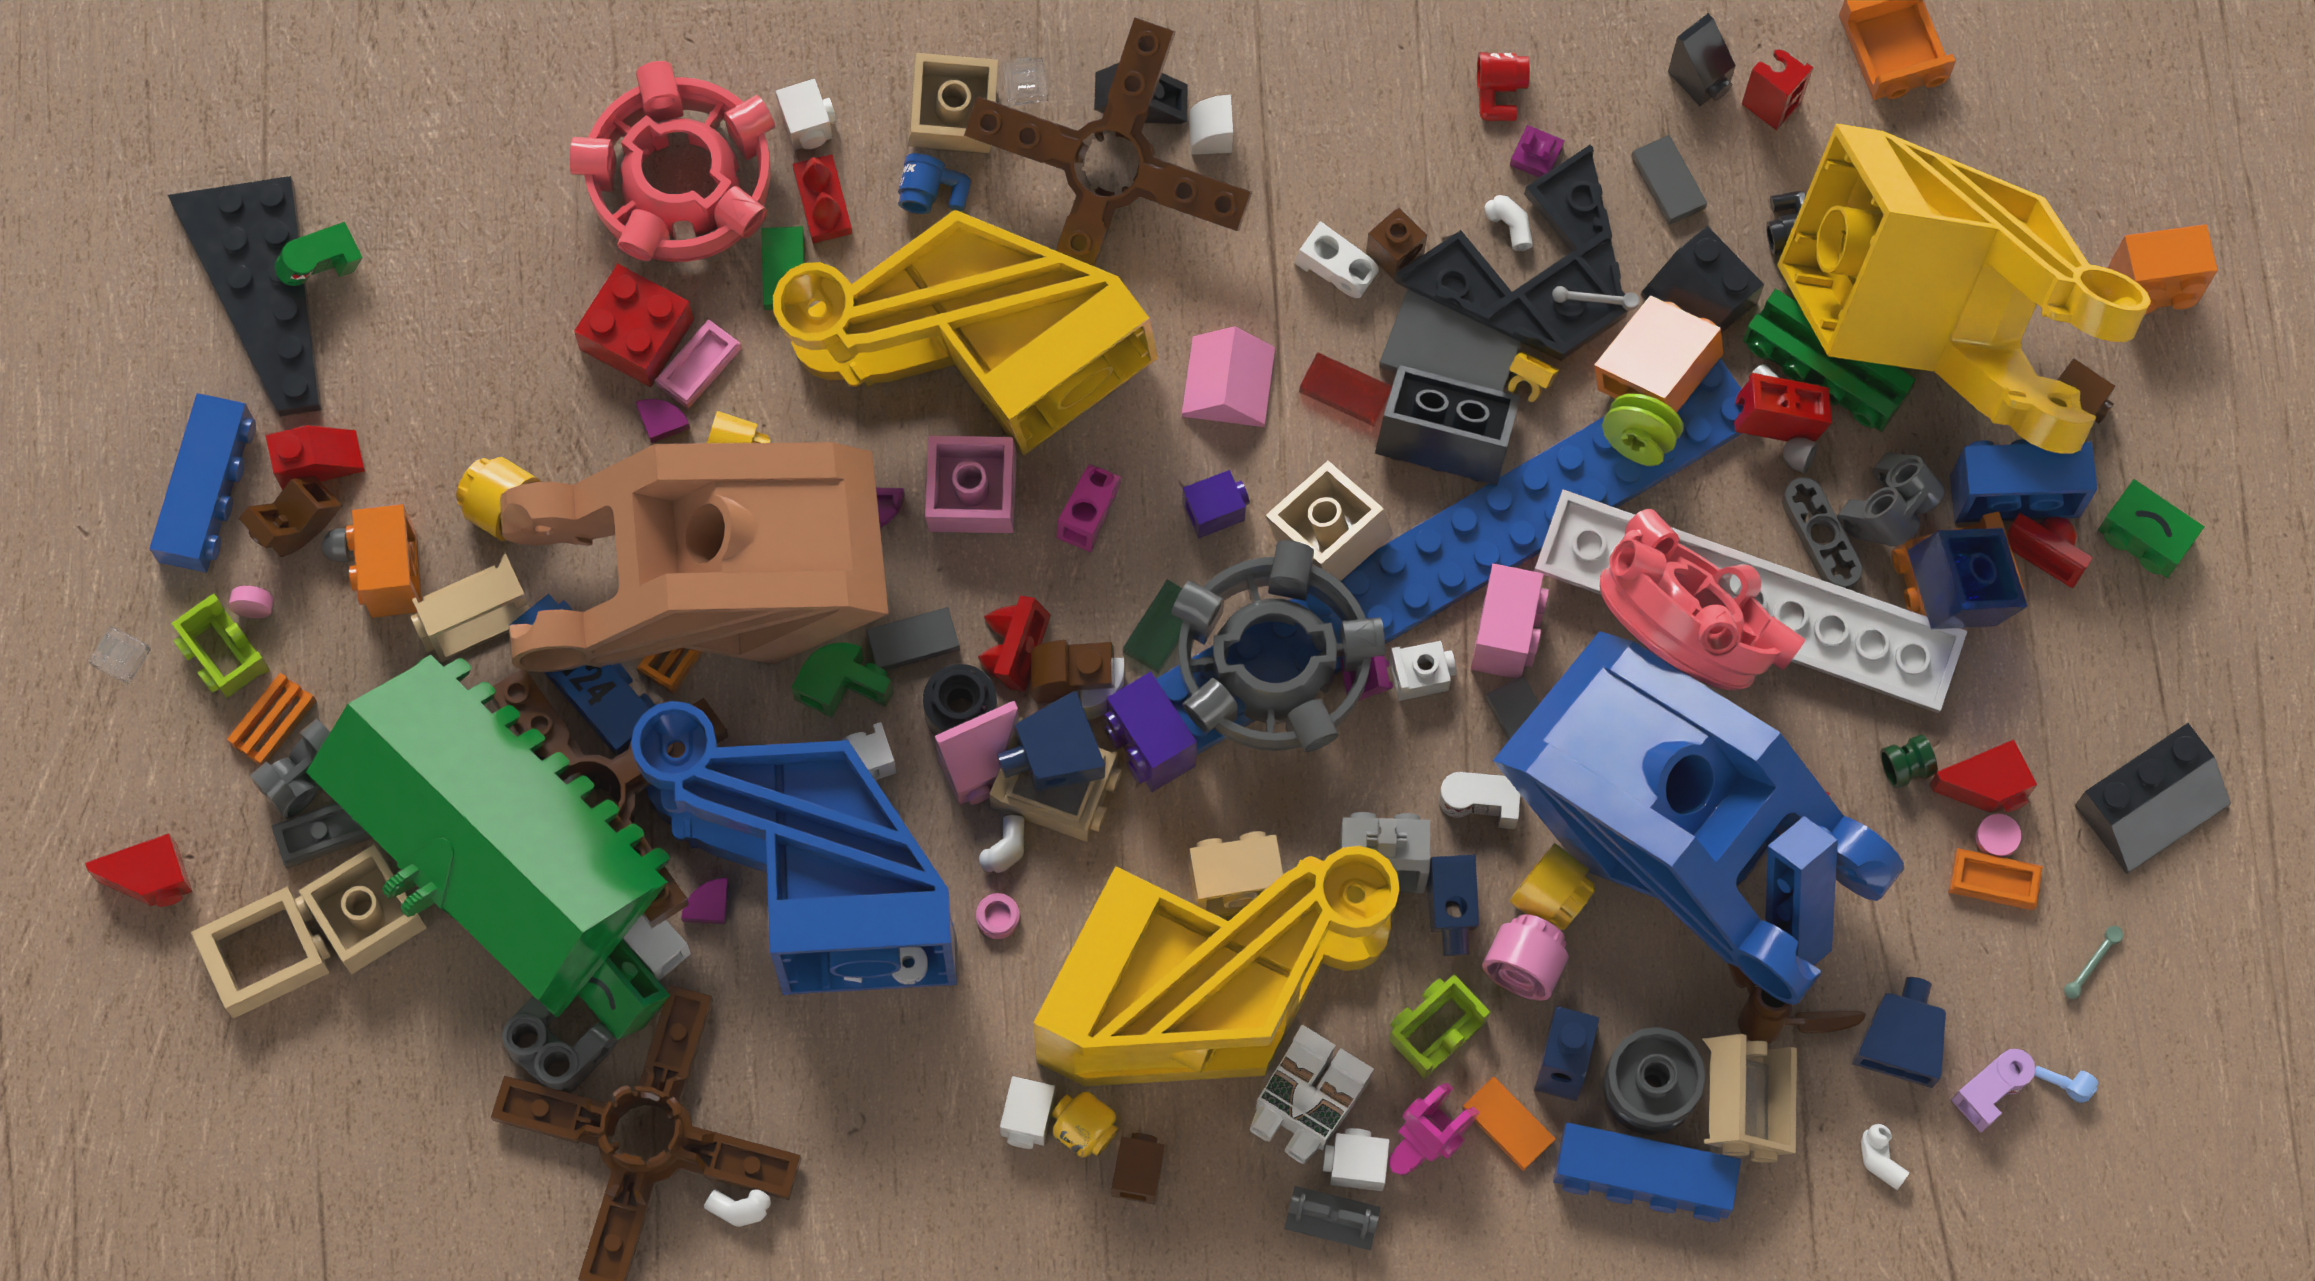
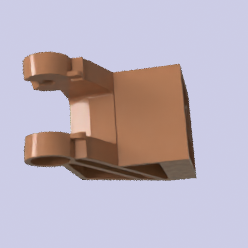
M834 442L653 444L574 485L558 482H534L510 488L500 496L502 536L507 541L531 546L563 542L573 545L590 546L593 544L594 539L612 535L616 537L619 589L615 597L584 612L562 609L538 611L533 625H509L511 663L516 668L522 670L558 672L583 665L601 668L605 665L621 663L678 648H688L768 664H777L889 614L872 451Z

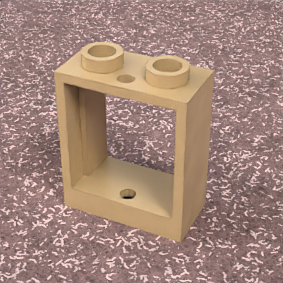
M288 886L191 932L220 999L233 1019L330 973L324 961L331 957L327 945L320 933L315 936L312 935L307 924L308 921L314 919L311 910L302 896L295 898ZM286 909L308 958L240 990L218 940Z

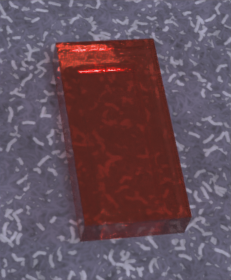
M1317 352L1299 387V393L1375 426L1389 399L1392 386Z

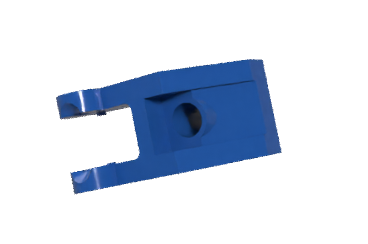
M1598 632L1493 759V762L1565 850L1589 869L1588 873L1659 899L1705 944L1716 952L1724 962L1737 966L1758 987L1787 1004H1798L1820 977L1822 971L1810 962L1799 958L1796 955L1798 941L1779 927L1761 920L1736 887V880L1740 871L1773 830L1776 829L1780 834H1783L1803 816L1816 825L1827 828L1838 839L1836 880L1855 894L1869 900H1880L1904 870L1902 859L1887 841L1864 824L1842 814L1779 731L1634 641L1605 632Z
M669 701L657 704L642 714L633 729L631 740L634 759L638 770L647 782L651 784L646 788L652 808L661 820L672 826L673 837L678 841H689L691 849L700 848L713 856L767 873L770 955L783 995L957 985L955 930L950 911L948 887L900 818L898 810L894 809L848 740L718 747L712 723L702 710L689 703ZM674 742H680L686 748L685 753L679 758H672L667 754L669 745ZM921 947L927 956V972L919 982L915 981V984L905 985L889 975L901 969L900 948ZM909 958L905 959L902 964L906 968H911L914 966L915 961ZM844 977L862 978V982L844 980Z

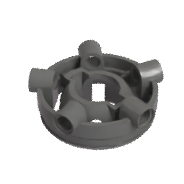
M1279 541L1276 545L1274 557H1263L1238 563L1217 574L1204 587L1189 580L1179 593L1171 614L1183 620L1179 635L1178 658L1181 679L1189 698L1182 706L1190 719L1204 732L1208 733L1214 729L1227 739L1259 750L1280 751L1302 747L1304 752H1311L1330 744L1338 738L1339 734L1336 728L1357 705L1367 683L1371 657L1385 656V637L1381 617L1366 619L1359 603L1344 584L1330 573L1312 564L1315 551L1311 546L1297 541ZM1269 586L1268 594L1306 601L1308 593L1324 602L1342 620L1340 629L1341 643L1337 644L1332 623L1324 624L1311 610L1293 601L1285 599L1261 600L1258 587ZM1248 590L1249 599L1252 603L1233 613L1217 635H1214L1213 657L1191 659L1194 640L1205 645L1223 614L1224 601L1237 593ZM1264 622H1282L1292 626L1298 623L1307 634L1311 635L1310 639L1316 649L1321 650L1318 656L1310 657V661L1302 673L1283 683L1261 681L1252 676L1243 664L1229 665L1226 663L1230 646L1240 641L1241 635L1246 629ZM1336 657H1343L1344 672L1356 671V676L1343 703L1336 711L1329 715L1322 699H1315L1319 690L1324 694L1329 692L1335 673ZM1213 671L1214 678H1211L1199 689L1193 673ZM1235 696L1239 697L1246 706L1244 716L1266 723L1267 732L1251 730L1234 723L1237 719ZM1286 722L1285 729L1287 732L1273 733L1275 724Z

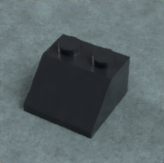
M1707 225L1672 255L1641 291V296L1645 300L1652 296L1663 302H1672L1680 307L1681 310L1691 315L1709 319L1717 327L1721 328L1722 333L1758 303L1764 283Z

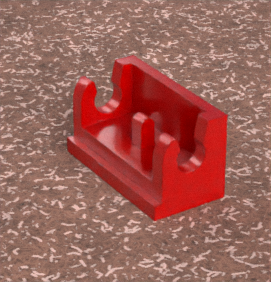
M1776 49L1773 56L1777 61H1781L1785 65V70L1775 72L1769 65L1759 61L1752 68L1741 103L1776 131L1802 103L1814 68L1808 63L1803 65L1788 52Z
M1752 373L1749 376V381L1738 393L1735 404L1744 406L1742 413L1738 415L1734 422L1735 432L1786 442L1795 437H1804L1816 442L1832 423L1829 387Z

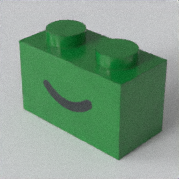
M2133 479L2097 531L2104 535V539L2112 547L2118 550H2126L2137 557L2140 564L2147 571L2157 575L2161 574L2168 579L2205 526L2136 479Z
M623 939L577 994L586 1002L617 1040L645 1028L670 997L666 989Z

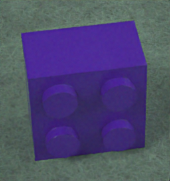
M1151 671L1107 697V713L1104 714V718L1108 725L1104 727V730L1116 749L1124 748L1130 758L1127 766L1138 784L1145 782L1151 792H1154L1196 767L1197 741Z

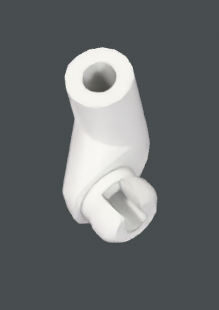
M1498 195L1494 200H1489L1485 204L1484 210L1489 220L1498 222L1502 219L1509 226L1513 250L1524 251L1533 247L1529 218L1520 206L1508 196Z
M1882 1124L1872 1125L1870 1129L1863 1133L1861 1139L1863 1163L1867 1170L1895 1190H1898L1910 1172L1890 1159L1889 1141L1892 1139L1890 1130Z
M715 1189L708 1197L704 1209L733 1226L741 1227L761 1221L767 1215L766 1210L770 1207L771 1200L763 1191L752 1190L747 1199L735 1201Z

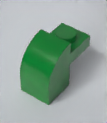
M838 642L825 645L813 652L803 664L791 689L794 700L832 718L847 689L886 707L893 694L892 680L888 678L889 674L885 670L874 664L866 663L865 666L861 665L864 660L861 646L847 642Z

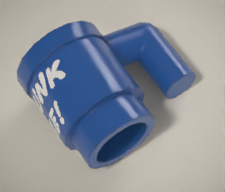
M918 153L908 154L905 157L904 170L898 190L900 195L898 205L911 213L928 214L931 211L932 204L936 202L940 184L953 187L948 207L952 210L964 211L971 179L964 173L945 168V164L935 157Z

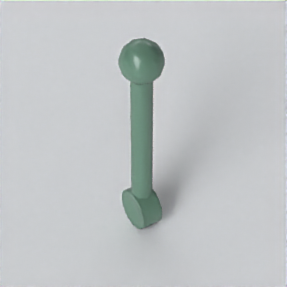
M2111 926L2105 931L2104 942L2074 982L2065 985L2064 993L2067 998L2076 999L2080 996L2081 986L2112 945L2118 944L2122 940L2123 931L2120 927Z

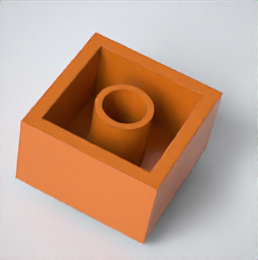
M2207 224L2125 235L2107 267L2128 276L2140 284L2148 293L2151 302L2145 314L2151 313L2160 307L2172 306L2175 310H2182L2196 305L2218 271Z
M404 504L352 510L353 525L346 526V537L349 551H354L356 565L349 566V577L352 591H357L359 605L365 604L372 618L418 613L412 601L413 598H416L418 603L422 602L417 534Z

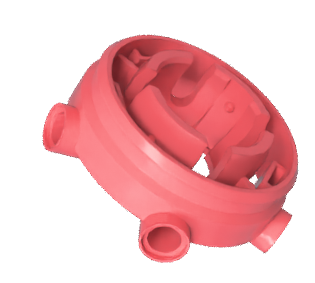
M650 62L639 67L636 71L639 86L624 93L607 107L595 123L589 138H572L570 147L571 174L585 176L588 193L595 212L607 229L619 240L618 247L636 259L642 261L656 259L667 262H690L708 258L728 249L742 237L744 239L750 237L765 220L767 209L764 205L771 178V162L765 133L775 128V122L765 103L758 95L743 102L736 95L716 84L694 78H675L673 67L669 62ZM683 110L710 114L705 123L689 118H678L684 116ZM722 120L726 121L727 131L746 161L755 156L757 157L759 177L752 197L740 188L739 179L736 176L739 168L737 156L731 145L716 131ZM669 133H687L689 144L702 147L711 153L712 163L709 173L718 186L705 199L693 190L683 194L660 192L653 188L643 175V161L654 151H659L669 146ZM622 136L624 138L621 141L624 158L620 172L622 176V195L626 205L622 206L620 210L612 215L603 200L602 191L613 192L616 166L614 145ZM677 221L691 222L697 238L670 240V238H675L673 224ZM717 227V230H716V231L711 232V233H709V234H706V235H704V236H701V235H703V234H705V233H707V232H710V231L714 230V229Z
M1653 509L1640 511L1628 522L1625 536L1609 557V568L1605 569L1600 575L1599 587L1602 598L1614 616L1633 636L1643 643L1650 652L1675 668L1716 688L1737 691L1750 687L1755 680L1756 674L1766 672L1772 664L1783 671L1805 641V638L1777 618L1771 617L1755 599L1761 590L1762 582L1755 568L1739 564L1719 569L1699 554L1679 544L1678 534ZM1733 574L1740 579L1742 584L1739 595H1736L1730 587V579Z

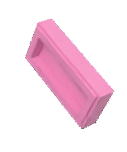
M708 319L655 379L656 386L689 409L742 349L741 343Z

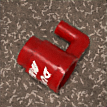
M1478 53L1477 89L1481 119L1484 121H1516L1517 106L1495 105V92H1516V89H1528L1530 79L1528 56H1517L1516 53Z

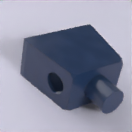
M1076 691L1019 721L1015 725V736L1019 746L997 754V759L1005 779L1029 771L1036 790L1051 789L1105 778V763Z
M1476 854L1431 857L1427 880L1431 932H1442L1443 956L1470 955L1468 930H1475L1479 926ZM1447 902H1454L1460 906V917H1452L1447 913Z
M1906 977L1902 996L1885 993L1857 1049L1852 1065L1930 1088L1936 1085L1942 1073L1946 1011L1927 1004L1932 986L1929 981L1918 977Z
M1556 1006L1552 1013L1534 1091L1577 1101L1586 1076L1600 1017ZM1552 1073H1562L1568 1075L1571 1078H1559L1553 1075Z

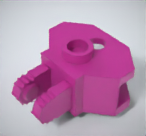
M1448 1082L1439 1085L1424 1100L1420 1097L1416 1099L1402 1115L1406 1122L1398 1132L1405 1138L1394 1149L1395 1153H1391V1157L1388 1158V1164L1392 1169V1173L1395 1172L1401 1176L1407 1175L1409 1172H1414V1169H1418V1165L1420 1166L1426 1159L1431 1162L1442 1155L1449 1159L1464 1143L1465 1139L1462 1135L1473 1124L1480 1112L1475 1107H1471L1469 1110H1464L1454 1121L1446 1116L1439 1108L1454 1089Z

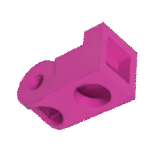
M1089 464L1058 519L1056 538L1092 552L1098 540L1100 529L1109 513L1108 510L1117 495L1122 477Z

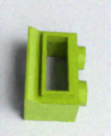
M214 593L171 623L179 635L173 642L187 661L193 657L197 658L203 666V669L197 672V674L212 693L220 689L224 696L228 698L256 677L270 671L263 657L258 651L256 652L236 622L234 623ZM213 626L241 663V666L225 677L195 639V637Z
M1455 974L1446 982L1441 978L1437 979L1422 994L1425 1001L1414 1011L1409 1007L1405 1008L1390 1023L1393 1030L1390 1032L1389 1041L1411 1063L1423 1079H1426L1488 1022L1491 1013ZM1452 1000L1465 1015L1420 1054L1407 1039L1448 1001Z

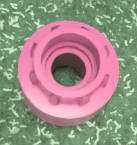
M1527 914L1520 915L1518 918H1513L1511 923L1502 924L1483 961V971L1493 982L1511 993L1532 1000H1547L1551 997L1569 959L1568 953L1565 950L1567 944L1565 936L1559 928L1542 918Z

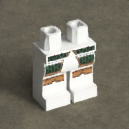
M1301 1025L1291 1046L1258 1097L1257 1111L1250 1127V1131L1268 1142L1271 1141L1280 1125L1293 1132L1294 1135L1286 1146L1285 1152L1301 1164H1305L1315 1154L1317 1149L1324 1150L1330 1138L1371 1081L1374 1068L1340 1048L1317 1088H1315V1083L1333 1057L1336 1045L1304 1025Z

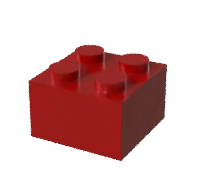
M617 263L575 328L574 333L581 351L651 388L655 379L659 376L693 323L694 318L688 300Z

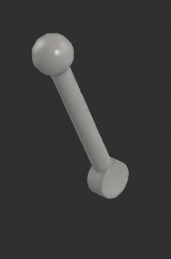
M1563 286L1556 287L1552 292L1553 299L1559 303L1570 299L1618 304L1628 311L1635 310L1639 304L1638 295L1632 292H1628L1622 297L1568 291Z

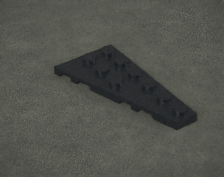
M280 177L168 195L279 416L322 410L306 282L299 286L286 285L280 281L274 269L275 262L281 255L285 245L300 237L295 188L292 177Z

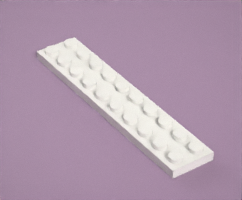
M1562 490L1534 571L1601 595L1599 587L1600 575L1605 569L1609 568V557L1625 536L1626 526L1635 514ZM1672 528L1678 534L1679 544L1699 554L1719 569L1739 564L1749 565L1756 569L1762 582L1761 590L1755 599L1771 617L1774 616L1805 638L1802 647L1791 662L1936 713L1941 711L1967 634L1966 630ZM1733 574L1730 579V587L1736 595H1739L1742 584L1740 579Z

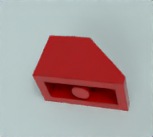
M306 425L265 435L273 474L282 490L291 479L316 476L323 482L365 471L356 430Z
M2013 739L1936 772L1930 782V786L1933 792L1986 812L1992 813L2004 808L2006 813H2009L2030 802L2028 797L2036 788L2037 783Z
M169 833L85 863L87 871L98 883L149 906H170L180 902L183 899L182 895L193 892L179 847Z

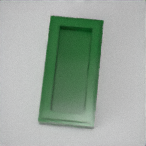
M803 226L761 228L764 310H773V294L778 281L790 269L804 263Z

